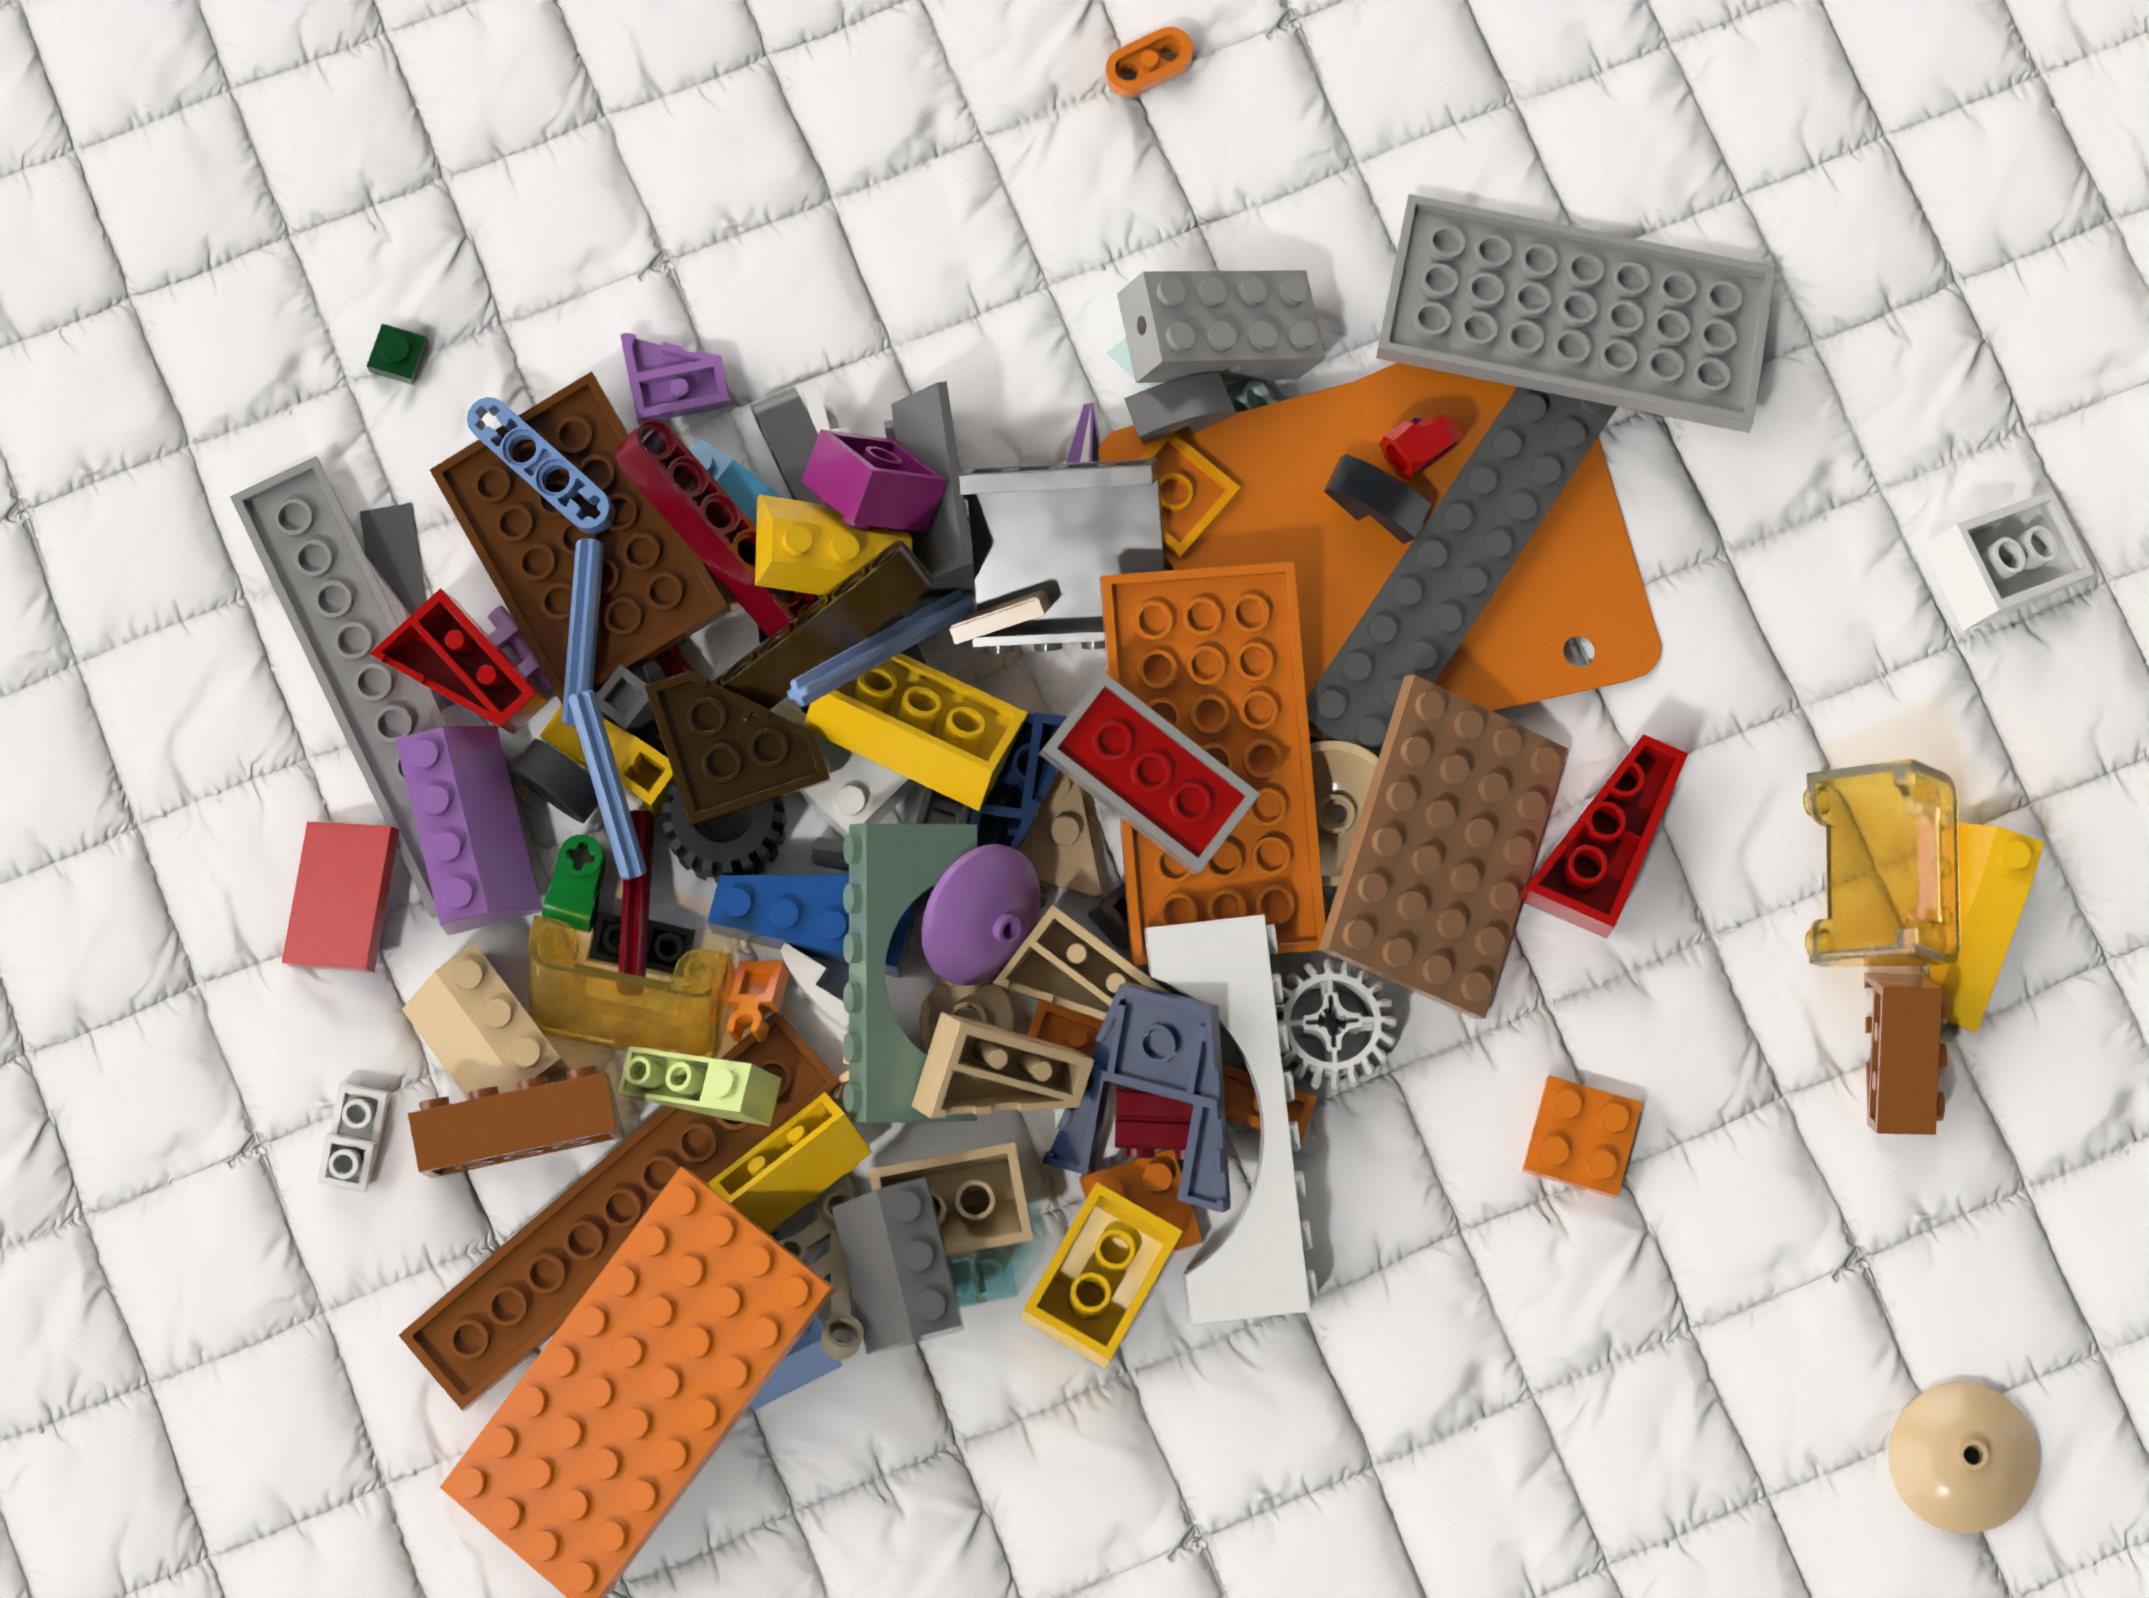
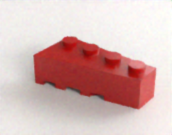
M1643 734L1523 889L1519 896V899L1522 900L1521 902L1607 939L1616 926L1688 753Z

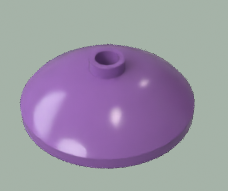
M984 845L961 856L942 875L930 895L922 922L924 955L930 967L940 977L951 983L963 986L977 985L993 979L1002 972L1035 928L1040 913V883L1033 864L1024 854L1006 845Z

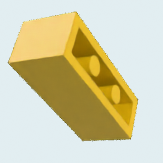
M824 1092L707 1184L765 1232L771 1234L803 1206L813 1202L821 1192L844 1174L854 1170L872 1151L845 1113Z

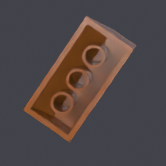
M587 1066L567 1071L568 1080L548 1084L547 1076H540L517 1082L519 1090L499 1094L498 1087H487L468 1092V1101L450 1104L449 1097H440L420 1102V1111L408 1113L419 1173L430 1178H436L625 1138L610 1076L606 1072L597 1073L596 1066Z

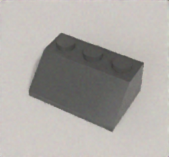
M926 1177L876 1189L832 1207L858 1319L864 1330L863 1340L867 1355L965 1330L930 1183Z

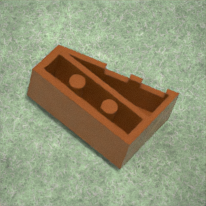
M1864 973V988H1873L1872 1017L1865 1018V1033L1872 1034L1870 1063H1866L1867 1125L1877 1134L1936 1135L1937 1121H1943L1945 1113L1943 1092H1938L1939 1073H1944L1947 1066V1049L1945 1043H1940L1941 1024H1947L1949 1018L1948 996L1942 994V987L1922 974Z

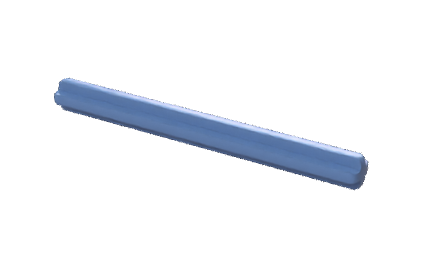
M955 589L794 678L790 682L791 689L787 691L789 699H795L799 706L805 707L954 623L958 618L969 614V606L973 604L971 596H965L961 589Z

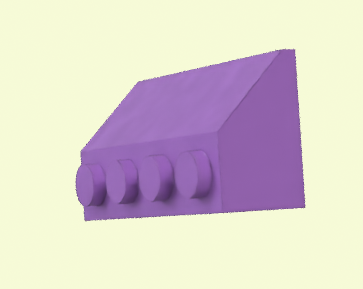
M439 727L395 739L439 923L446 934L450 936L542 912V903L498 727Z

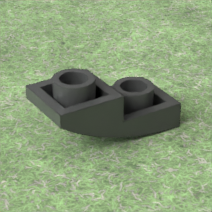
M1219 372L1204 373L1173 380L1124 398L1137 434L1144 445L1186 426L1194 434L1236 415L1231 398Z

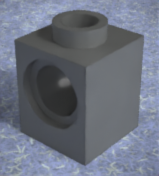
M620 664L596 694L600 711L625 731L646 742L650 731L657 724L645 689L647 684Z

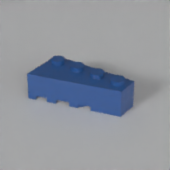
M849 874L719 875L707 923L713 934L780 950L784 943H787L806 956L849 966L843 954L844 938L849 933V913L844 909L843 893L846 884L849 883ZM920 896L904 912L892 934L886 956L885 975L900 978Z

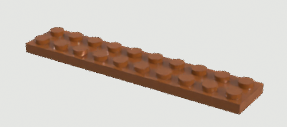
M774 1012L766 1019L769 1025V1032L763 1042H758L753 1034L749 1033L720 1058L721 1060L753 1064L782 1078L770 1126L728 1120L664 1106L398 1335L463 1412L469 1409L557 1332L681 1166L688 1168L707 1184L824 1092L830 1096L833 1094V1090L841 1084L839 1079L780 1012Z

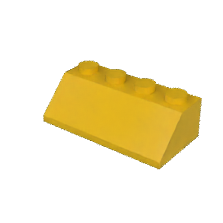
M899 653L810 703L803 727L830 742L979 811L1000 776L1024 725L1028 712Z

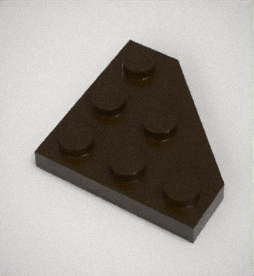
M692 670L645 685L691 827L831 781L815 732L711 682Z

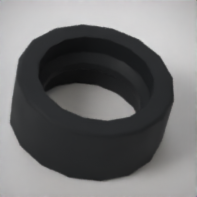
M535 738L512 767L515 775L528 787L561 812L580 823H585L599 805L591 776L568 757L539 739Z

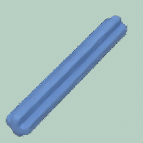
M591 538L579 539L576 542L562 710L563 723L576 728L568 701L569 696L584 690H593L604 545L600 540Z
M593 690L574 693L569 696L568 701L619 875L624 880L642 876L646 873V865L596 694Z

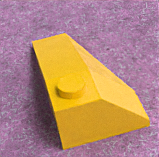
M1948 821L1939 822L1925 865V883H1928L1926 923L1927 928H1929L1930 954L1928 959V979L1942 987V994L1948 996V1024L1973 1033L1978 1032L2029 894L2045 842L1999 826Z

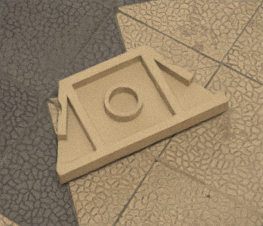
M1059 770L1019 852L1031 861L1038 878L1047 881L1049 887L1055 889L1060 887L1085 894L1088 898L1098 899L1101 898L1102 893L1081 788Z

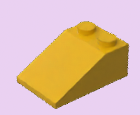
M1096 1182L1025 1305L1020 1320L1107 1369L1183 1231Z

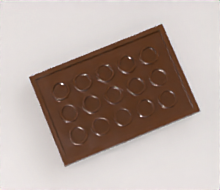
M592 371L518 416L600 488L614 504V521L603 533L593 535L579 530L480 440L429 469L562 705L576 542L579 539L600 540L604 545L593 691L595 693L603 687L620 664L631 672L732 611L707 566L617 463V447L629 435V432ZM503 425L495 429L502 438L509 432ZM530 439L519 441L513 448V459L516 462L522 463L529 461L536 452L535 442ZM565 469L552 471L546 478L547 490L550 492H560L565 489L569 484V472ZM579 493L573 499L586 514L585 517L590 516L595 520L601 512L597 509L598 504L591 505Z

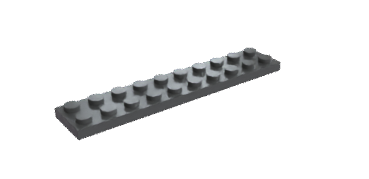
M1522 387L1516 388L1307 697L1308 725L1331 741L1353 743L1368 749L1379 757L1404 676L1417 675L1429 682H1435L1617 409V406Z

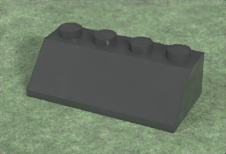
M947 381L937 382L892 403L893 420L884 421L887 439H894L948 480L928 533L907 530L912 538V552L934 576L933 583L918 598L946 595L955 589H961L962 592L975 591L973 559L964 497L960 493V469Z

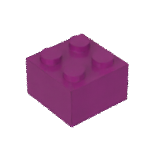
M820 429L801 482L817 494L816 500L836 509L843 515L842 521L853 528L869 530L870 526H877L895 531L911 530L928 533L948 480L894 439Z

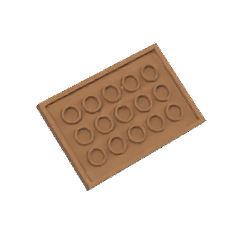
M1417 675L1404 676L1318 950L1474 1019H1486L1522 901L1519 899V896L1527 885L1568 748Z

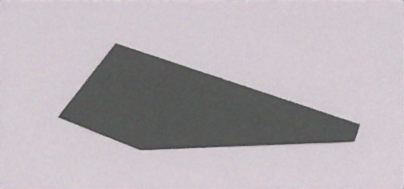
M411 503L360 511L366 555L412 615L426 602Z

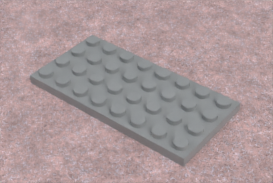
M1408 194L1376 358L1750 433L1754 422L1776 267Z

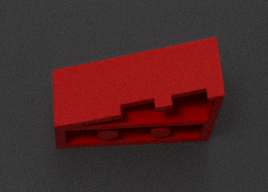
M441 588L369 653V655L511 734H515L549 702L461 604Z

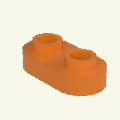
M1164 27L1115 50L1109 56L1106 63L1105 77L1109 88L1120 96L1134 97L1183 74L1192 62L1193 44L1190 37L1179 28ZM1165 51H1172L1178 57L1175 60L1168 61L1161 54ZM1124 71H1132L1137 77L1133 80H1125L1120 74Z

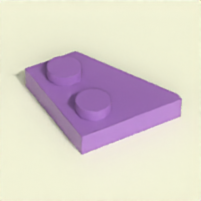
M620 334L639 425L648 419L660 421L731 406L721 356L703 351L688 352L678 345L666 342L660 345L636 339L634 334Z

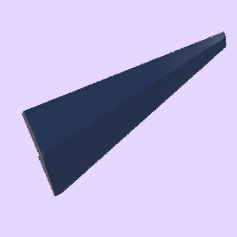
M1035 712V714L1028 713L996 784L980 810L972 809L970 824H977V848L989 844H1001L1017 851L1020 850L1059 771L1040 756L1039 752L1067 716Z

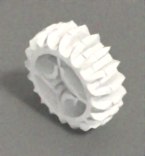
M1324 959L1321 968L1322 974L1317 975L1315 967L1310 962L1306 963L1303 967L1305 981L1296 973L1290 972L1286 980L1293 991L1282 987L1284 1005L1275 1003L1276 1017L1280 1019L1277 1023L1285 1022L1288 1033L1289 1052L1281 1058L1282 1069L1289 1067L1295 1062L1298 1067L1292 1077L1293 1080L1296 1082L1301 1081L1307 1071L1314 1075L1310 1082V1087L1314 1090H1318L1322 1077H1329L1330 1091L1337 1092L1340 1087V1076L1343 1075L1350 1088H1355L1359 1084L1356 1070H1359L1365 1077L1371 1079L1376 1071L1369 1059L1384 1065L1388 1060V1055L1378 1046L1393 1047L1396 1040L1391 1034L1382 1031L1394 1028L1397 1025L1396 1017L1381 1016V1013L1392 1008V999L1384 998L1378 1001L1375 999L1382 991L1384 985L1378 981L1367 988L1363 984L1369 972L1362 969L1359 971L1357 978L1354 979L1348 976L1351 964L1345 961L1338 974L1333 973L1331 960ZM1321 989L1320 1010L1315 1014L1303 1015L1302 1019H1291V1013L1295 1005L1307 994ZM1336 989L1346 992L1357 999L1365 1009L1367 1016H1361V1013L1345 1010L1339 1002ZM1329 1005L1330 1015L1333 1016L1334 1023L1345 1026L1344 1029L1338 1028L1332 1044L1331 1035H1328L1327 1027H1319L1316 1024L1317 1021L1323 1024ZM1361 1031H1370L1367 1046L1355 1057L1341 1062L1342 1040L1348 1036L1358 1035ZM1300 1034L1301 1038H1312L1318 1041L1322 1046L1323 1058H1325L1326 1062L1308 1055L1298 1045L1294 1035Z

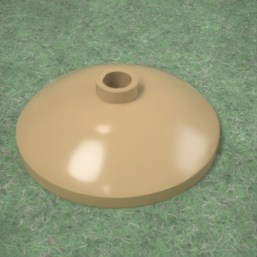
M1329 740L1312 743L1310 748L1322 886H1338L1379 757L1359 745ZM1339 805L1344 806L1347 810V818L1342 823H1337L1333 818V811Z
M1959 1382L1943 1384L1927 1390L1905 1407L1898 1417L1890 1436L1888 1461L1894 1486L1910 1510L1936 1528L1953 1533L1969 1534L1999 1527L2020 1512L2035 1488L2039 1471V1452L2034 1432L2018 1407L2001 1393L1991 1388L1974 1383ZM1968 1446L1974 1447L1979 1453V1460L1975 1465L1967 1463L1964 1458V1450Z

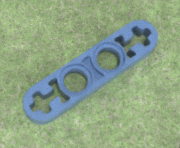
M492 397L479 399L471 406L467 415V423L472 433L579 530L586 534L595 535L603 533L611 526L615 517V508L608 496L502 401ZM489 413L492 416H496L497 420L509 431L504 438L492 427L486 426L482 420L484 415ZM524 439L533 440L536 444L534 456L529 461L523 463L516 462L512 455L514 446ZM557 469L567 470L570 476L567 487L560 492L548 491L546 488V478ZM578 493L591 505L598 504L597 509L601 513L595 520L590 516L585 517L586 514L583 509L573 501Z

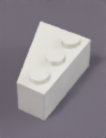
M781 703L773 711V713L795 724L804 726L807 714ZM816 735L831 781L796 793L845 839V836L849 834V824L879 823L919 783Z

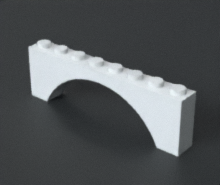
M1265 915L1145 928L1149 977L1169 985L1189 998L1218 1005L1219 1024L1238 1049L1250 1074L1256 1093L1260 1118V1148L1257 1169L1243 1209L1219 1244L1200 1262L1183 1272L1189 1323L1191 1325L1310 1312L1309 1300L1317 1299L1318 1297L1314 1269L1306 1270L1303 1251L1312 1249L1309 1221L1300 1220L1298 1201L1306 1200V1189L1303 1171H1294L1292 1151L1300 1150V1137L1297 1121H1288L1286 1102L1294 1101L1295 1096L1292 1073L1283 1072L1281 1053L1289 1052L1286 1023H1277L1275 1003H1283L1280 973L1271 974L1269 954H1277L1274 924L1266 925Z

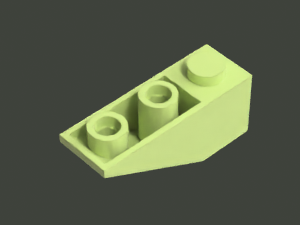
M629 1046L617 1094L723 1119L770 1126L782 1078L749 1063Z

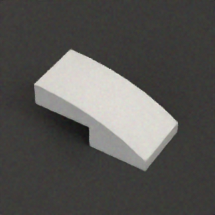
M784 943L780 953L799 989L821 1014L848 1033L849 1013L846 1012L843 1001L822 989L829 978L827 969L787 943Z

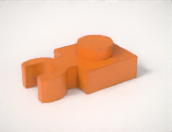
M783 960L739 961L728 1000L734 1013L728 1019L727 1031L735 1042L741 1041L743 1031L748 1026H751L750 1031L758 1042H763L767 1037L769 1025L765 1020L766 1012L780 1011L790 975Z

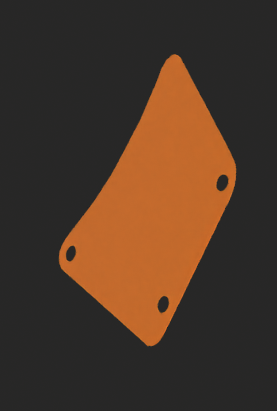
M1395 363L1353 382L1247 411L1237 412L1236 415L1194 434L1188 426L1175 431V433L1238 484L1241 489L1181 558L1165 545L1164 556L1174 570L1294 561L1307 699L1414 541L1413 539L1406 544H1402L1370 515L1357 521L1324 492L1340 457L1347 454L1372 464L1399 479L1429 501L1431 506L1422 523L1421 530L1517 386ZM1439 414L1456 419L1463 427L1466 436L1453 450L1420 475L1410 480L1401 478L1384 458L1379 445L1381 439L1403 421L1429 419ZM1134 425L1113 431L1100 444L1098 451L1099 461L1139 459L1155 441L1144 445ZM1597 437L1434 684L1485 709L1496 711L1627 682L1645 676L1655 667L1660 658L1662 645L1599 437ZM1167 443L1154 457L1158 458L1159 479L1169 473H1179L1188 478L1193 486L1192 500L1185 509L1171 512L1161 507L1162 528L1180 543L1226 490L1172 445ZM1169 480L1161 485L1160 493L1167 503L1178 505L1187 499V489L1181 482ZM1583 637L1592 643L1595 655L1589 665L1577 667L1571 665L1566 660L1564 646L1570 638ZM1309 726L1310 736L1329 741L1328 738Z

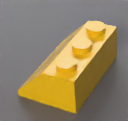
M760 494L757 498L755 585L824 596L891 544L902 540L912 551V538L907 531H895L886 527L870 526L869 530L853 528L842 521L843 515L823 504Z

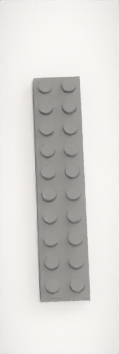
M315 456L230 496L387 826L400 830L397 847L430 916L434 918L438 914L395 739L439 727H448L430 688L369 655L399 627V624L318 457Z

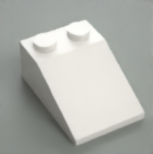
M2054 490L1957 523L1921 546L1963 631L1997 619L2095 575Z

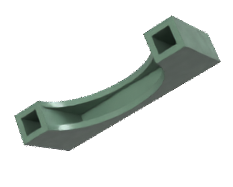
M849 824V834L845 836L843 843L844 859L849 864V883L846 884L843 893L844 909L849 913V933L845 935L843 942L844 958L849 963V983L845 985L843 992L844 1008L849 1013V1033H846L843 1041L844 1058L849 1063V1082L844 1087L843 1103L845 1110L849 1112V1120L852 1122L977 1121V1115L973 1113L946 1115V1118L930 1119L911 1107L927 1055L921 1052L908 1039L897 1023L888 1000L885 981L888 946L897 923L911 903L923 892L936 885L942 875L956 860L977 848V824Z

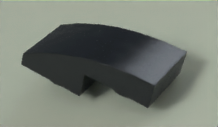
M1347 454L1340 457L1324 489L1328 496L1357 521L1370 515L1402 544H1406L1416 538L1431 506L1429 501L1391 474Z
M601 911L596 913L586 961L613 967L619 966L621 916ZM649 919L646 973L684 979L688 969L696 930Z

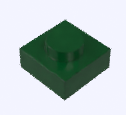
M382 323L366 365L367 369L371 373L414 385L429 341L426 336Z

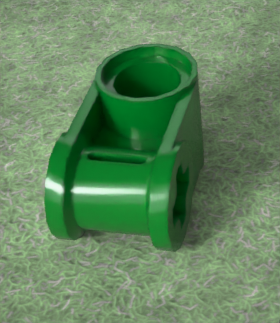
M575 835L569 837L562 844L554 875L545 896L542 922L582 932H591L598 910L600 889L606 869L604 852L594 838L587 835ZM583 849H588L594 862L593 864L585 863L582 870H578L571 858L572 856H581Z

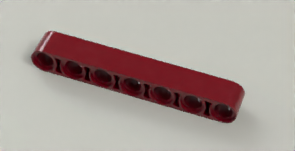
M648 419L638 425L619 444L616 458L623 472L768 637L819 600L815 594L755 585L756 526L664 422Z

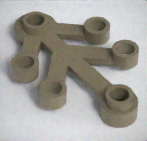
M835 1191L822 1198L815 1210V1221L794 1237H786L779 1241L781 1245L794 1253L803 1262L808 1250L829 1237V1252L809 1267L823 1279L827 1280L829 1278V1284L836 1288V1291L830 1297V1317L826 1320L820 1336V1343L824 1352L835 1360H844L854 1356L859 1350L864 1336L863 1326L856 1318L851 1316V1285L832 1207L856 1198L853 1194L845 1191ZM835 1339H840L845 1343L838 1342Z

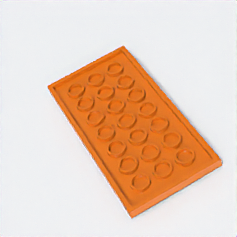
M1295 562L1100 576L1107 675L1260 793L1259 797L1202 871L1194 875L1119 817L1132 965H1148L1145 928L1265 915L1266 925L1274 924L1277 938V954L1320 951L1318 948L1326 922Z
M681 1166L439 1488L567 1598H605L836 1291V1288L688 1168Z

